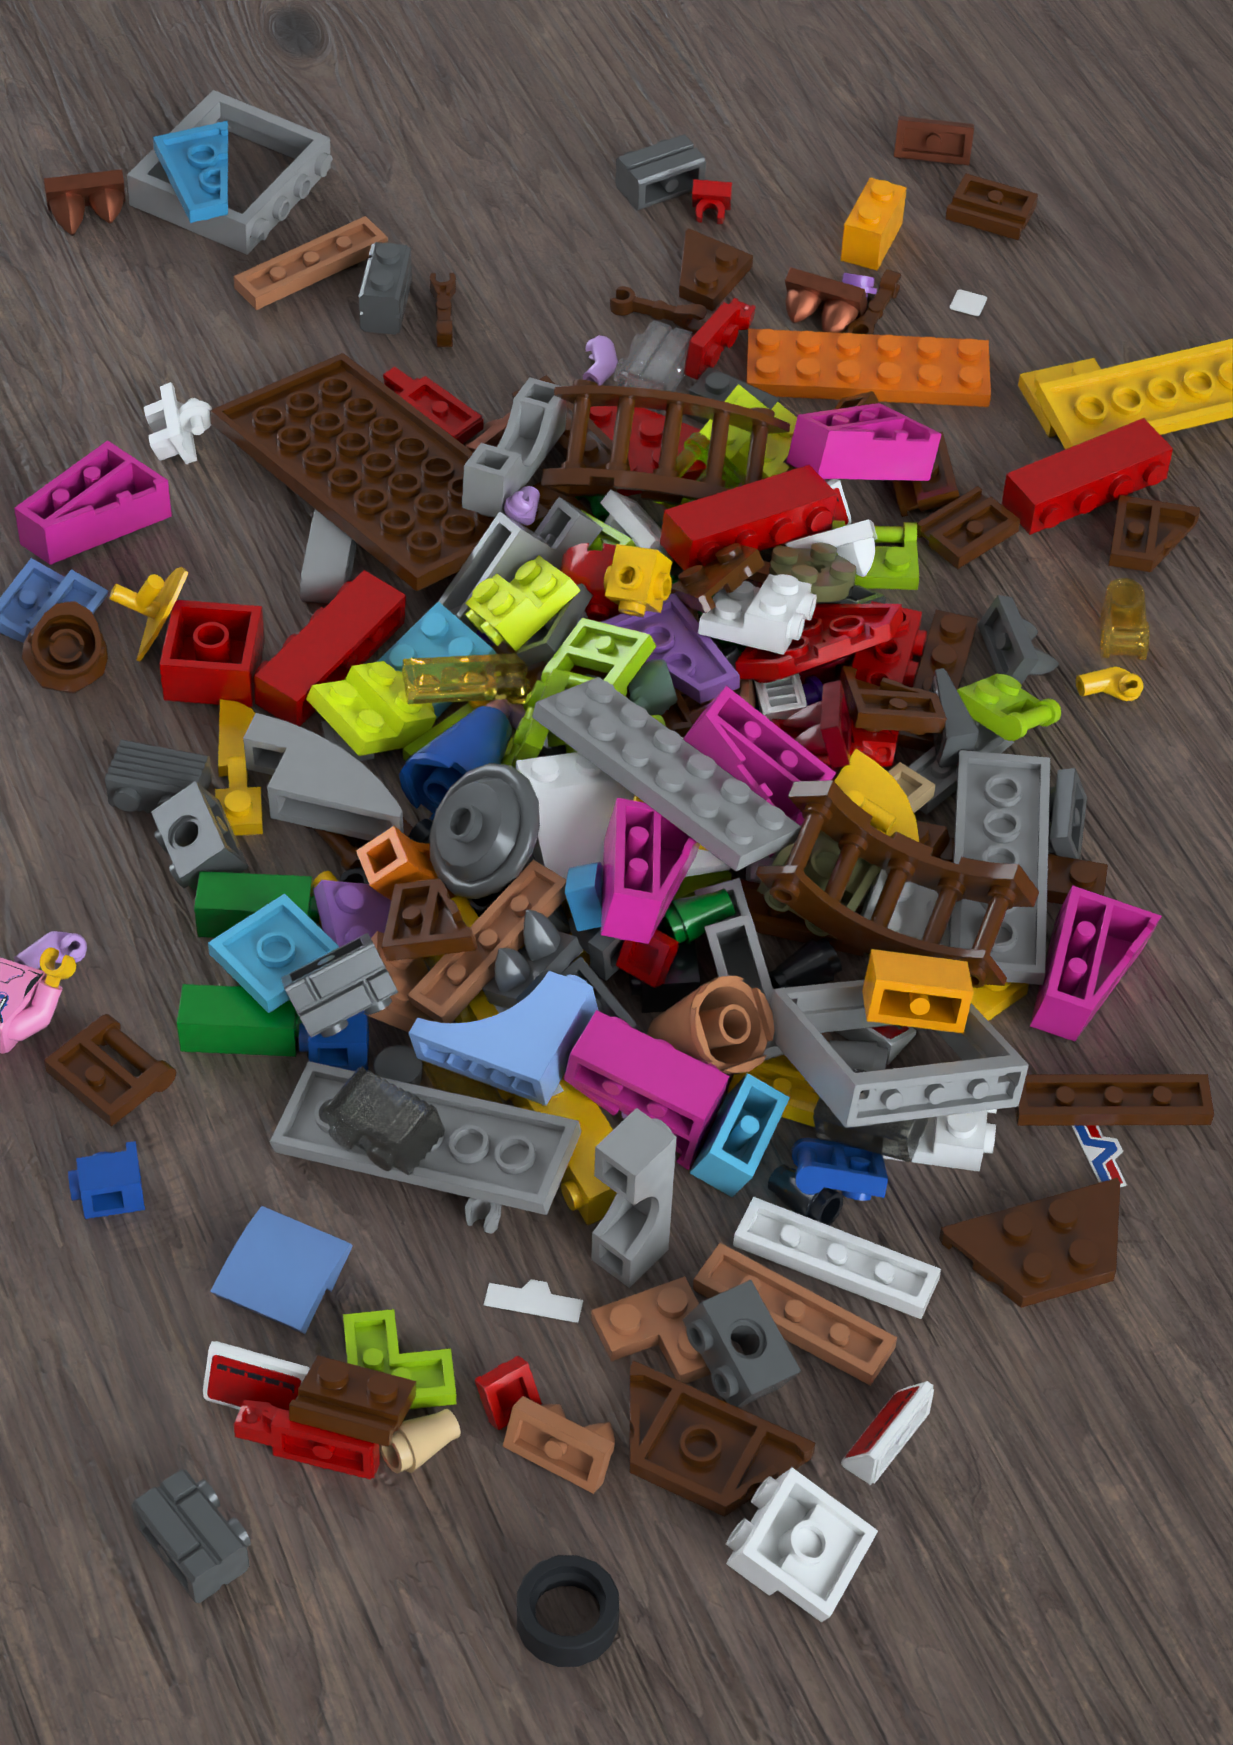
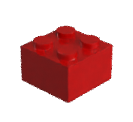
M176 600L171 610L159 664L164 701L220 705V699L237 701L252 707L255 695L253 677L261 664L265 644L262 606Z

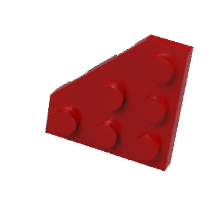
M617 406L591 407L589 418L613 442ZM634 408L628 451L630 471L653 474V470L658 469L665 422L664 415L646 408ZM683 422L681 423L675 471L679 473L678 478L700 481L706 474L708 454L692 441L701 429ZM723 468L722 477L728 476L729 471ZM618 489L617 493L630 496L640 494L642 491Z
M816 604L811 620H805L800 639H793L784 655L747 646L735 663L736 671L740 675V679H754L758 683H770L891 640L904 620L902 604Z

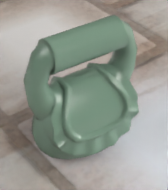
M654 659L644 663L627 686L630 692V700L636 705L643 707L649 715H663L666 710H669L670 706L677 702L666 661L663 659Z

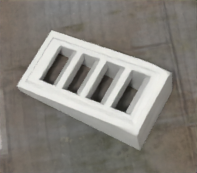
M799 673L770 683H758L753 679L760 713L769 720H786L807 706Z

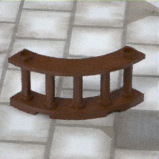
M577 379L573 381L572 386H559L554 389L555 396L574 404L566 462L561 463V468L543 469L541 486L567 497H605L610 490L615 492L618 489L642 491V500L679 505L682 498L698 500L730 490L725 488L726 482L722 480L729 425L751 433L744 485L762 480L768 434L790 432V424L774 417L775 412L767 408L755 407L749 409L724 401L690 394L638 387L604 386L590 380ZM593 406H617L610 462L605 464V469L587 468L583 464L590 409ZM635 407L666 411L658 469L653 470V474L630 471L631 467L627 465ZM683 414L713 420L706 474L704 478L700 479V482L678 478L679 473L675 471Z
M833 780L798 781L793 783L788 798L802 812L804 822L786 865L758 866L755 873L770 889V895L774 899L785 903L821 930L867 954H870L871 949L967 961L973 988H981L984 985L1005 986L1007 977L990 956L1006 911L1013 907H1034L1039 895L1038 889L1019 864L986 862L962 856L959 864L933 857L932 847L917 842L899 832H895L889 837L870 825L873 816L854 803ZM821 830L839 843L838 847L841 850L824 891L803 872ZM860 857L871 864L881 867L888 875L870 920L840 903L856 862ZM905 882H912L938 893L921 940L888 929ZM962 899L989 904L972 949L940 945L957 901Z

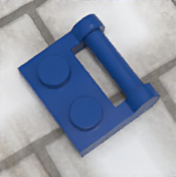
M801 1138L793 1144L791 1149L792 1160L798 1167L795 1172V1181L802 1193L814 1195L823 1188L841 1190L843 1196L859 1201L871 1200V1196L885 1198L888 1175L881 1150L814 1138Z

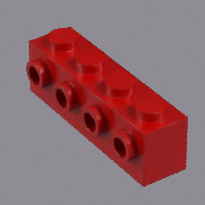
M1142 418L1006 473L1001 504L1020 519V525L1031 535L1043 529L1055 527L1060 522L1077 515L1089 513L1094 508L1111 501L1119 500V495L1127 496L1130 493L1150 485H1156L1162 480L1167 479L1173 448L1145 418Z
M806 465L664 510L660 545L684 571L696 565H707L717 559L715 555L719 550L734 543L762 551L832 528L838 494L810 465Z
M363 570L352 582H345L339 589L336 597L325 608H318L312 615L309 623L298 634L290 635L284 642L282 649L270 661L265 660L259 665L253 677L255 704L280 720L300 727L316 711L306 700L311 686L345 680L351 666L364 664L405 623L406 595L366 570Z
M871 601L870 604H883V603H878V602ZM902 608L904 620L891 640L856 652L852 668L857 669L856 679L880 686L881 680L884 677L913 688L919 662L913 661L914 655L922 657L927 638V631L920 630L922 611ZM860 728L861 732H871ZM882 730L874 732L894 734L897 748L900 731Z

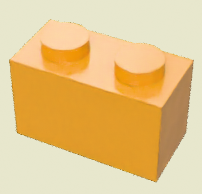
M869 178L844 223L840 261L876 271L879 269L902 226L907 187L885 180Z
M871 949L862 989L866 1020L868 1022L963 1034L974 992L967 961Z

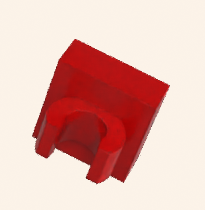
M693 179L692 207H696V221L702 223L703 212L706 209H714L717 212V224H722L725 219V210H731L732 182Z
M657 929L649 944L624 940L616 966L656 988L664 984L669 968L677 953L679 942Z
M519 1355L474 1380L488 1421L497 1430L508 1425L512 1408L522 1396L542 1405L529 1364Z

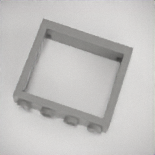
M213 90L170 133L228 121V132L295 160L243 214L228 208V215L190 223L153 149L127 174L129 205L248 255L261 240L267 238L269 232L280 220L283 221L288 216L290 210L300 199L307 197L311 188L321 177L327 175L333 160L330 155V137Z
M864 980L773 989L770 1002L775 1028L773 1041L845 1128L1019 1106L1029 1064L972 1003L964 1034L935 1030L963 1061L854 1073L821 1033L892 1025L868 1022L866 1020L862 994Z

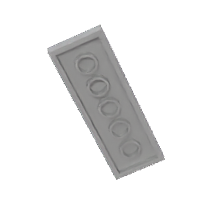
M597 677L536 702L532 718L733 870L738 871L795 843L801 829L800 825L787 817L781 809L771 805L752 791L746 783L737 780L718 766L712 758L702 754L683 740L677 732L668 729L649 715L643 707L630 701L609 682Z
M959 750L953 863L959 864L962 856L986 862L1019 864L1039 891L1034 907H1013L1006 911L990 956L1006 975V982L1043 985L1046 962L1050 758ZM967 899L956 902L950 917L949 947L972 949L989 904Z
M308 1061L274 1131L270 1144L276 1153L547 1215L582 1130L578 1120Z

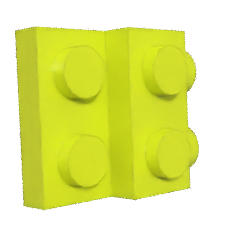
M739 384L724 401L749 409L755 407L767 408ZM779 402L771 410L775 412L774 417L790 424V432L768 434L762 479L784 473L789 469V466L783 461L789 454L797 417ZM711 419L692 441L707 454L709 452L713 422ZM729 425L724 468L744 484L751 433Z
M537 556L534 560L524 563L517 570L515 578L510 583L497 573L492 578L479 583L474 589L472 597L465 603L470 609L465 616L482 634L485 633L495 645L499 646L504 641L513 650L517 651L581 590L570 577L541 556Z
M385 661L351 666L345 680L312 685L306 698L358 756L404 748L429 731L437 718L432 703L428 699H422L417 693L413 692L408 687L406 676L401 671H395Z

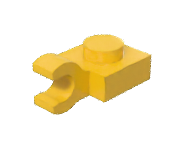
M245 756L228 757L229 788L215 789V798L220 801L235 836L263 834L261 787H248V771Z

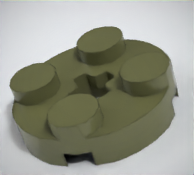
M814 543L811 545V549H794L787 546H778L773 548L769 574L775 576L780 574L791 575L797 578L798 581L812 584L810 593L816 594V602H834L845 599L849 596L850 588L854 589L856 566L845 558L836 555L837 548L827 543Z

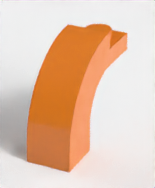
M395 826L356 850L369 885L390 900H392L395 884L438 879L430 861V844L419 843L410 839ZM448 890L450 899L456 897L451 891Z

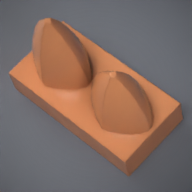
M522 1396L512 1408L502 1447L594 1494L604 1482L609 1461L614 1451L615 1435L610 1422L582 1427L566 1419L560 1404L539 1405Z

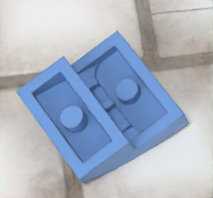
M31 558L0 597V633L24 643L30 630L37 625L44 613L55 604L76 601L94 614L107 597L109 591L72 569L64 577Z
M261 1206L232 1249L210 1292L217 1297L306 1334L325 1291L332 1292L353 1245Z

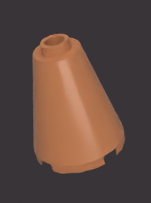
M735 975L717 977L700 986L654 1018L649 1025L647 1035L654 1039L665 1040L676 1050L704 1063H711L725 1074H740L751 1071L764 1061L767 1055L763 1054L767 1042L773 1041L775 1028L773 1013L765 995L757 987L751 988L747 983L743 982L744 978Z

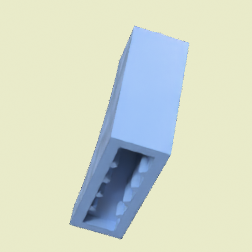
M548 971L540 984L526 998L504 1012L467 1023H440L417 1017L409 1031V1036L418 1059L547 1106L566 1071L570 1052L595 1011L598 1010L593 986L589 985L584 979L576 975L569 974L563 976Z

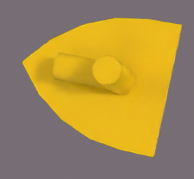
M176 568L165 582L156 574L150 575L138 593L117 583L114 585L109 600L148 617L137 661L140 662L167 620L189 573L186 568Z
M855 749L850 757V765L843 767L834 782L854 803L873 816L870 825L889 837L893 833L899 832L919 842L916 818L907 795L890 773L873 759Z

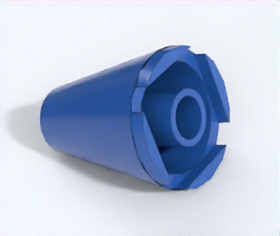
M478 707L411 755L399 774L401 788L409 802L416 809L422 804L433 814L429 819L433 821L436 809L448 789L467 771L488 763L501 764L512 736V727L507 716L496 708Z

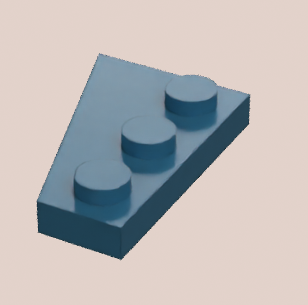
M228 121L153 137L154 151L190 223L228 215Z

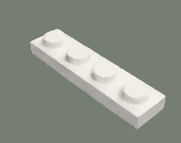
M756 1197L752 1198L734 1234V1247L919 1319H922L939 1281L941 1272L940 1268Z

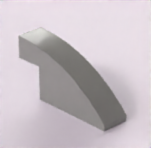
M558 497L535 532L499 512L439 602L476 633L478 629L465 616L470 610L465 603L472 597V593L479 583L492 578L496 573L510 583L515 578L517 570L524 563L534 560L537 556H541L560 570L563 554L568 548L581 543H589L590 546L603 528L584 512Z
M255 713L243 737L246 768L273 775L267 786L270 818L369 841L393 826L404 833L401 807L384 784L358 759L338 745L312 731L284 720Z
M740 878L695 890L696 896L716 892L724 888L734 906L735 915L721 922L705 926L718 976L737 975L744 978L742 981L751 988L757 987L765 995L770 1005L773 988ZM768 1041L763 1055H767L764 1060H768L785 1054L774 1041Z

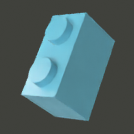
M747 1073L727 1094L690 1174L733 1197L753 1178L790 1097Z

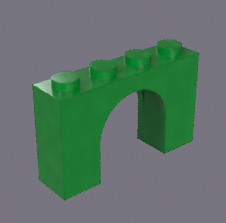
M200 871L194 905L197 937L216 938L284 893L313 922L319 924V912L313 893L312 876ZM182 984L177 1017L181 1052L296 1057L299 1025L302 1021L291 1000L268 1013L242 986Z

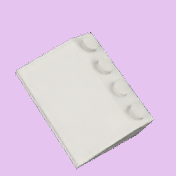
M579 752L517 760L516 769L530 780L539 800L540 829L533 851L535 860L566 880L568 870L571 867L601 862L603 865L604 838L616 799L632 800L634 794ZM698 849L696 858L685 877L727 871L731 867L710 851Z

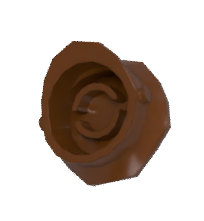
M76 601L57 603L45 612L37 625L30 630L24 641L22 660L42 688L74 694L103 676L108 660L107 645L91 610Z

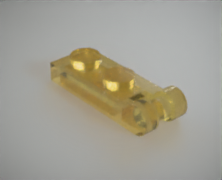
M517 654L403 659L402 675L408 704L507 699L509 703L519 705L524 704L528 693L532 692L531 683L525 678L528 673L527 665Z

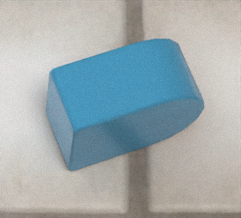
M601 862L571 867L568 870L565 895L577 931L601 927L603 865Z

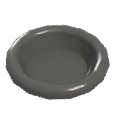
M488 763L467 771L448 789L436 809L429 834L430 861L437 878H440L445 887L455 896L481 899L499 893L522 872L534 851L540 829L539 800L530 780L511 765Z

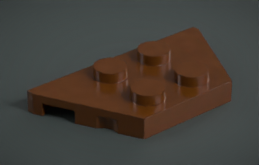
M1118 1178L947 1225L941 1227L939 1239L948 1250L954 1246L973 1261L972 1269L987 1281L996 1283L1001 1288L1002 1293L1020 1308L1114 1281L1117 1267L1120 1182Z
M633 1361L630 1366L629 1473L725 1517L751 1500L767 1477L770 1476L773 1479H777L790 1468L796 1470L811 1460L814 1454L816 1443L637 1361Z

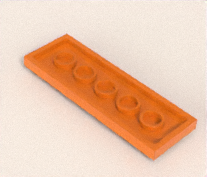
M748 328L746 383L775 397L841 400L845 397L873 391L879 402L989 407L991 398L989 340Z

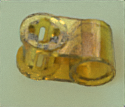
M1119 578L1113 580L1107 586L1100 617V656L1103 659H1108L1110 655L1137 656L1138 660H1146L1149 649V623L1146 620L1144 589L1138 582L1132 579Z

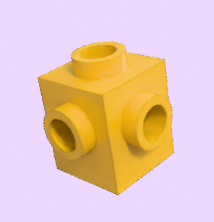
M617 544L612 566L607 568L604 576L605 596L619 606V612L627 615L644 617L645 611L661 613L663 601L667 600L671 593L672 579L670 570L672 561L658 550Z

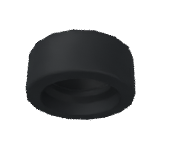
M557 1555L539 1562L524 1576L517 1591V1631L524 1646L536 1658L557 1667H579L597 1660L612 1645L619 1627V1591L611 1575L597 1562L579 1555ZM559 1586H575L588 1591L597 1599L600 1605V1617L597 1624L587 1632L577 1636H560L547 1631L539 1624L535 1608L538 1599L546 1591Z

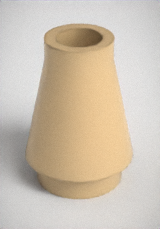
M449 1409L405 1420L398 1431H394L392 1443L389 1447L379 1445L380 1452L384 1461L393 1472L400 1473L405 1470L412 1473L449 1442L459 1438L461 1434L460 1426L455 1415Z

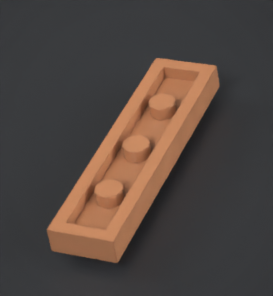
M364 216L233 276L234 288L258 310L368 259L371 245L375 242L388 243V237Z
M533 859L470 927L477 944L476 951L445 954L407 995L412 1006L437 1022L452 1023L495 976L494 968L498 949L510 948L518 951L524 945L523 930L526 910L537 911L548 918L566 899V879Z
M722 1243L718 1244L694 1278L693 1290L707 1298L714 1297L752 1280L785 1340L870 1386L896 1348V1336Z

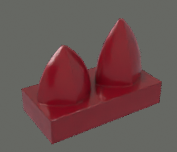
M841 680L823 684L822 701L802 708L787 718L783 724L786 727L803 730L804 732L794 740L811 753H827L833 769L850 765L852 717Z

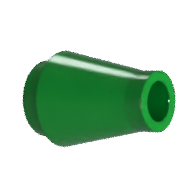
M723 888L712 893L672 900L662 921L669 937L679 943L685 941L689 945L706 933L705 926L721 922L735 915V910L727 891Z

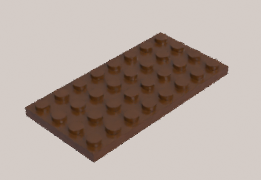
M344 353L210 410L211 425L416 591L458 572L495 519V517L484 516L478 512L462 508L464 465L473 452ZM538 503L535 521L528 526H523L535 532L549 510Z

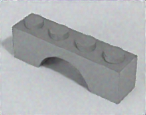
M529 377L513 399L508 424L498 446L494 447L480 443L465 463L462 508L488 517H496L499 512L505 514L504 503L506 499L526 486L565 431L567 401L554 395V389L559 387V385Z
M638 1108L630 1113L595 1147L594 1176L617 1193L607 1213L592 1232L591 1260L628 1288L669 1250L677 1138L663 1121L657 1118L651 1119Z

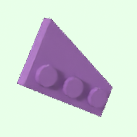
M675 593L669 595L668 599L663 601L661 613L645 611L644 617L623 613L602 621V623L650 634L656 644V648L645 663L654 659L665 660L673 686L700 704L716 698L726 686L731 690L740 688V675L710 637L698 634L699 623Z
M321 880L313 889L322 929L339 947L366 933L370 937L377 931L385 933L391 900L378 893L369 884Z

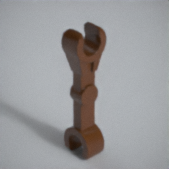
M886 269L881 278L879 290L874 299L869 302L867 311L848 326L847 333L874 335L875 324L878 319L882 318L884 309L890 299H895L900 291V285L897 283L901 278V273Z
M436 273L430 274V292L436 300V315L438 319L436 320L437 347H453L451 299L456 292V276L454 273H449L450 280L446 282L437 281Z
M626 286L618 287L616 298L610 299V310L615 315L625 316L637 312L652 316L656 320H670L694 335L706 322L699 321L703 320L707 314L706 307L700 304L677 305L676 307L668 305L662 300L652 301L636 297L633 289Z

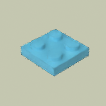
M438 601L377 662L385 661L395 671H401L407 678L408 687L422 699H428L432 703L434 713L438 718L499 656L491 646Z
M285 893L208 942L209 955L268 1013L290 1000L284 989L281 977L339 948Z

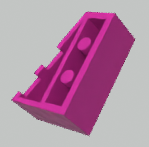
M881 403L799 414L787 463L796 468L810 465L824 480L929 481L942 434Z
M108 440L14 508L20 545L49 565L172 517L168 480Z
M728 686L701 713L683 738V740L699 752L712 758L718 766L737 780L746 783L752 791L768 803L781 809L787 817L800 826L804 822L802 812L788 798L793 783L798 781L832 780L836 774L835 771Z
M617 798L604 838L601 935L649 944L696 858L700 844L643 802Z
M1072 885L1055 919L1045 962L1044 983L1039 986L1030 1027L1075 1042L1144 949L1162 916Z
M598 1010L595 1011L570 1052L564 1076L566 1082L613 1116L619 1110L628 1116L638 1108L651 1119L657 1118L663 1121L671 1129L673 1135L677 1137L676 1152L680 1155L676 1162L687 1170L690 1169L716 1119L729 1079V1075L719 1071L713 1064H706L676 1050L667 1041L654 1039L630 1027L624 1020L618 1017H610Z

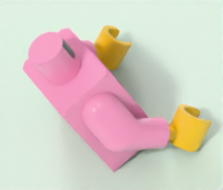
M52 947L44 950L41 954L40 967L42 970L0 958L1 1054L10 1052L18 1041L29 1038L50 1024L63 989L59 985L60 981L68 979L76 971V962L73 957L65 955L61 966L56 970L55 962L59 957V950Z

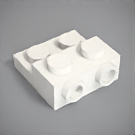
M769 574L761 588L753 586L748 581H744L732 593H726L725 589L715 594L713 601L716 607L706 614H702L699 621L698 634L784 655L792 640L800 639L805 620H811L817 596L810 593L812 584L798 581L797 578L791 575L780 574L775 576Z
M997 1109L886 1123L882 1151L883 1158L980 1171L983 1152L993 1153L996 1124L986 1123L987 1112L996 1114Z
M790 1468L777 1479H773L770 1476L767 1477L759 1486L751 1500V1503L757 1506L758 1510L751 1522L744 1518L729 1536L726 1545L734 1551L726 1564L769 1596L778 1590L817 1620L823 1622L833 1613L878 1530L794 1468Z

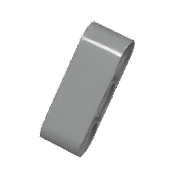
M316 509L313 514L302 567L300 598L302 602L329 604L336 597L341 586L351 579L357 542Z

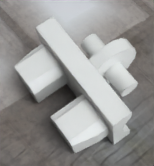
M171 382L160 386L162 400L144 407L145 417L154 432L148 435L150 446L159 461L177 454L181 456L185 464L197 461L193 434L201 435L211 426L210 410H212V407L208 403L199 401L196 398H190L185 404L180 403L176 400L175 388Z

